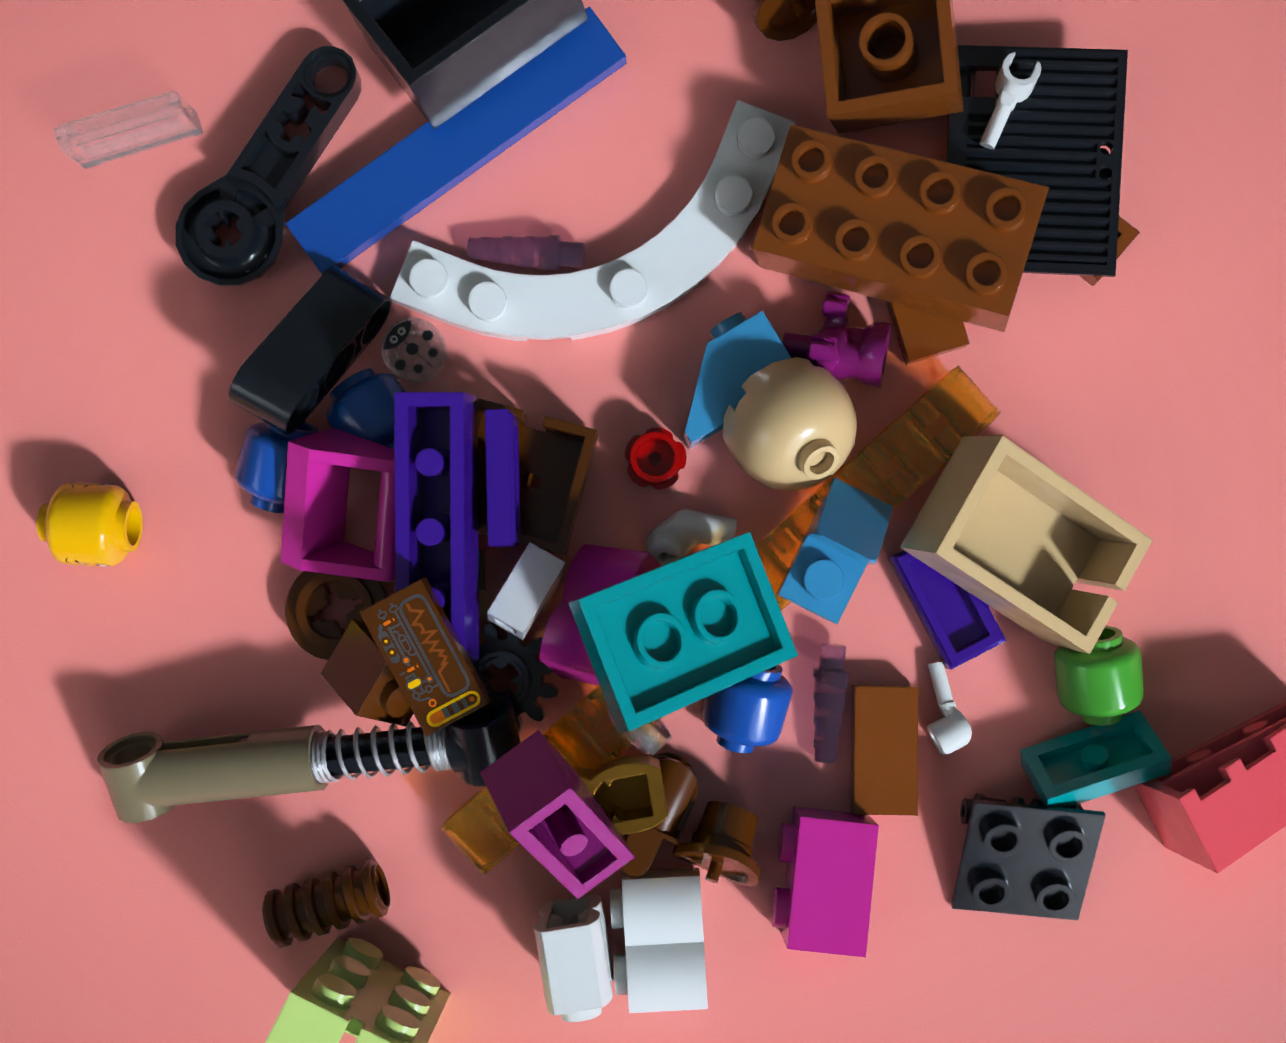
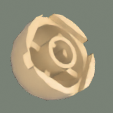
M795 357L773 362L752 374L741 386L746 394L738 402L736 409L734 410L729 404L724 414L723 439L731 455L751 477L766 487L778 490L799 491L818 485L831 477L846 462L855 445L857 420L848 393L829 370L824 366H813L808 359Z

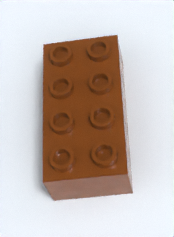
M790 124L752 250L760 267L1005 332L1049 187Z

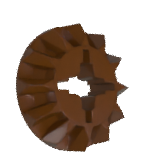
M303 571L292 584L285 606L286 622L294 640L309 654L320 659L329 660L343 636L345 628H341L337 620H314V616L322 614V610L331 605L329 597L331 591L328 584H330L332 591H336L337 596L341 600L361 599L362 603L354 606L355 610L346 614V620L349 625L352 619L364 622L359 612L386 598V590L379 581Z

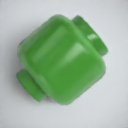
M1105 626L1090 654L1060 646L1054 652L1057 696L1060 704L1071 713L1082 715L1084 722L1098 726L1118 723L1122 720V714L1137 708L1143 700L1144 683L1141 652L1134 641L1123 637L1120 629Z

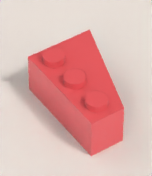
M1286 701L1172 758L1171 774L1134 786L1165 848L1218 874L1286 826Z

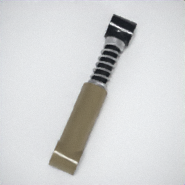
M489 694L492 699L489 704L427 737L422 728L415 727L411 721L407 724L406 729H398L392 723L388 731H381L377 725H374L370 733H364L360 727H357L352 735H346L343 729H339L337 734H335L332 730L325 731L321 725H311L164 742L160 734L140 732L122 737L107 745L99 753L97 763L119 820L126 823H139L159 817L176 805L325 790L330 782H338L344 775L350 780H356L361 773L367 778H373L380 771L384 776L388 777L396 769L403 775H408L413 767L420 773H425L430 766L436 771L452 769L455 773L460 772L461 778L467 784L486 786L480 772L520 744L521 740L512 701L504 695Z

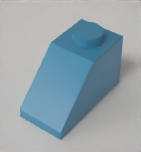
M763 310L749 319H746L743 312L736 313L711 329L710 333L714 339L706 345L683 435V440L689 449L723 429V417L728 405L730 404L734 410L736 409L738 402L746 394L741 386L752 374L773 362L791 358Z

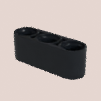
M336 265L330 267L240 367L229 389L228 396L230 401L285 435L294 433L379 333L390 313L392 299Z

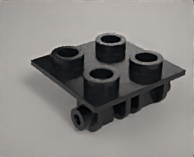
M976 793L973 799L963 798L960 818L961 823L967 824L968 828L951 903L952 909L1078 920L1104 824L1105 813L1103 811L1084 810L1081 804L1068 808L1044 806L1041 800L1036 798L1031 800L1030 805L1025 804L1022 797H1013L1011 803L1002 799L986 798L983 793Z

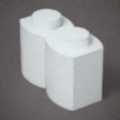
M699 868L648 870L643 875L636 877L623 872L622 889H610L612 929L624 928L626 954H614L616 995L628 994L629 1013L708 1009Z
M590 894L584 895L579 899L572 897L549 901L540 907V920L534 925L547 1011L554 1016L561 1015L562 1020L565 1022H580L595 1018L602 1013V1008L613 998L611 982L614 979L602 898L599 895Z

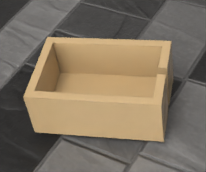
M1003 435L963 436L900 548L1044 642L1090 654L1118 602L1107 595L1073 590L1075 582L1125 591L1153 539Z

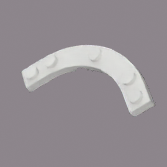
M737 100L716 156L704 181L691 201L659 234L639 248L616 260L594 268L566 274L524 275L483 267L413 240L390 299L395 304L446 324L480 335L513 341L563 338L577 340L610 333L641 322L670 307L701 284V281L738 246L764 203L776 173L790 124L795 125L796 122Z

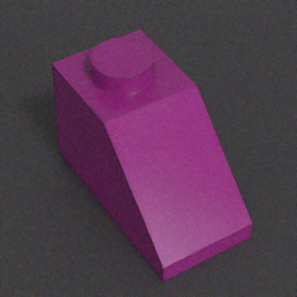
M539 730L480 772L508 832L577 899L635 858L630 847L573 767Z

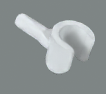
M1016 52L1008 54L1004 59L995 81L996 93L999 95L995 103L996 107L980 140V145L988 149L995 148L1016 103L1024 101L1032 93L1041 73L1039 61H1037L1029 78L1017 79L1009 70Z
M941 661L929 664L928 668L938 707L943 717L927 725V730L939 753L946 755L967 745L971 739L972 731L964 715L957 709L956 702L953 701L944 663Z

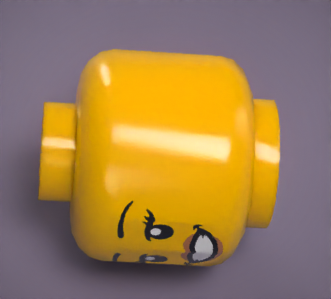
M73 482L61 485L52 495L50 502L40 507L37 516V533L40 540L47 542L51 554L57 561L67 565L114 566L122 562L128 552H133L137 549L142 537L143 516L139 503L131 501L128 493L115 484Z

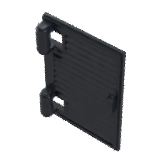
M957 45L964 112L951 113L948 116L946 162L1049 187L1023 273L1115 277L1128 50ZM1016 52L1009 68L1010 73L1017 79H1027L1030 77L1037 61H1039L1041 73L1032 93L1024 101L1016 103L995 148L988 149L980 145V140L996 107L995 103L999 95L995 89L994 98L974 97L976 71H996V81L1004 59L1008 54ZM1107 146L1110 149V154L1107 149L1100 147Z

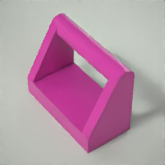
M333 427L288 441L281 563L300 571L385 582L396 580L394 449ZM350 467L382 472L374 552L344 541Z

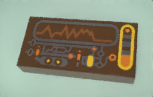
M426 577L359 612L426 737L484 707L492 700Z

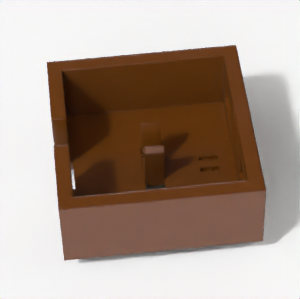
M478 398V533L488 535L485 410L509 409L518 419L521 543L519 544L527 546L531 542L545 551L566 556L598 439L597 430L545 416L543 427L546 431L525 427L527 415L524 410ZM533 476L541 478L538 490L529 488Z

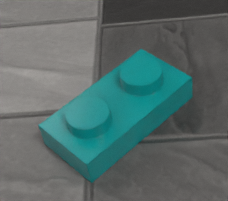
M1140 710L1122 716L1120 722L1112 725H1093L1020 749L1021 765L1043 805L1050 807L1068 808L1171 774L1172 758Z

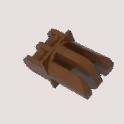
M664 752L652 756L659 759L668 817L659 825L649 830L634 834H624L623 839L635 856L634 859L621 867L627 875L636 877L646 873L663 839L676 845L680 843L679 835L698 794V782L689 762L678 754Z

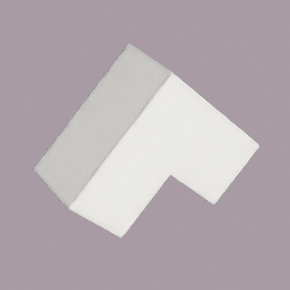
M529 542L487 612L488 620L524 640L540 611H545L561 584L564 576L565 562Z

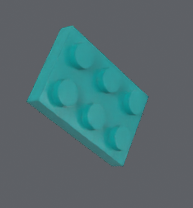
M750 532L568 603L618 733L635 730L798 656Z

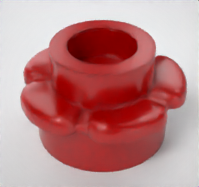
M649 428L644 435L632 437L626 446L624 455L626 460L629 461L627 473L631 480L641 487L652 485L657 490L669 488L677 482L679 478L678 472L685 467L687 459L683 444L678 441L676 442L673 439V434L663 428ZM657 453L661 456V462L658 465L650 463L649 457L651 454Z

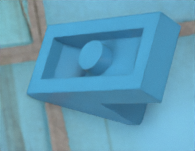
M833 478L776 595L834 624H838L866 566L875 564L878 559L893 506L837 478Z

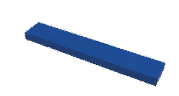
M589 6L585 9L588 20L436 129H433L430 123L426 122L286 222V226L320 273L323 275L330 267L335 265L342 268L626 65L625 53Z

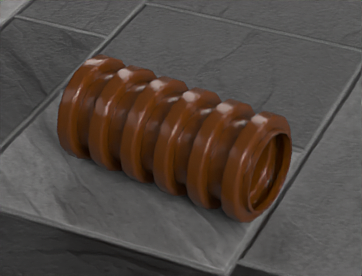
M373 859L363 861L359 870L354 865L343 868L342 875H339L336 871H331L324 874L322 881L317 877L306 879L303 887L298 883L289 884L285 887L284 893L279 889L267 891L262 907L265 928L271 940L278 947H286L292 944L294 938L299 942L309 940L313 931L318 936L328 934L332 925L338 930L347 928L351 919L357 924L367 922L370 913L376 918L386 916L390 906V892L382 868Z

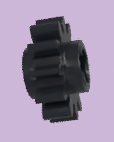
M494 623L485 624L484 637L486 643L483 645L479 643V659L473 666L488 694L504 695L512 701L520 733L523 724L520 714L526 712L530 718L541 722L546 715L542 705L537 702V698L539 696L554 698L559 693V689L555 685L544 682V674H550L553 671L541 662L537 656V653L540 652L543 636L532 640L526 645L519 637L508 632L507 638H501L500 630ZM492 664L500 669L508 664L515 667L519 673L512 680L519 686L515 693L508 688H504L499 692L492 689L489 681L495 677L489 672Z

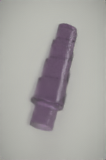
M560 235L470 237L468 239L467 253L470 260L492 261L493 263L515 264V266L535 267L538 270L558 271L559 266L583 268L585 243L561 241Z
M821 643L819 667L813 668V677L815 678L813 700L815 701L813 724L815 725L814 761L821 763H834L837 760L838 738L841 736L842 714H844L845 696L849 682V671L845 670L846 645Z

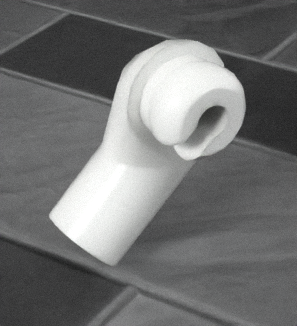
M688 509L678 510L652 530L646 542V550L662 566L683 558L698 544L714 546L734 538L737 519Z

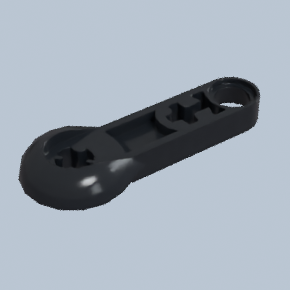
M322 46L311 51L285 86L227 175L199 190L183 206L175 225L176 247L183 263L197 277L220 286H242L261 278L275 263L282 247L286 207L357 102L362 90L361 78L353 59L344 50L334 46ZM328 66H339L348 72L346 85L335 93H324L315 88L317 74ZM308 96L319 109L325 110L326 113L321 114L315 106L309 111L302 98ZM306 118L305 123L311 132L306 139L296 135L289 142L290 138L284 129L289 122L299 126ZM232 220H237L236 227L242 233L241 239L234 245L229 240H225V247H220L222 240L215 233L216 229L224 222L231 228Z

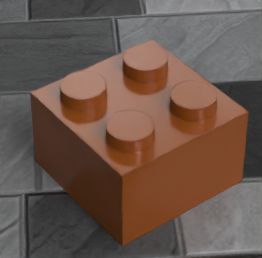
M815 0L827 118L838 134L964 112L953 0Z

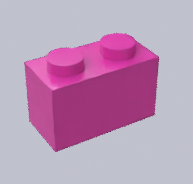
M793 806L792 823L781 824L778 842V861L787 863L785 888L775 887L771 920L772 927L781 928V935L787 949L866 958L879 825L869 815H854L852 812Z

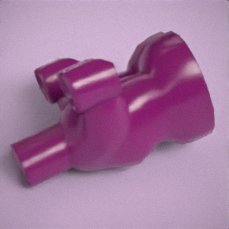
M826 292V298L822 305V315L826 318L822 329L812 336L784 333L782 344L791 358L808 359L813 366H824L837 380L853 378L868 386L881 387L888 354L891 323L875 322L866 328L848 327L847 314L850 296L842 293Z

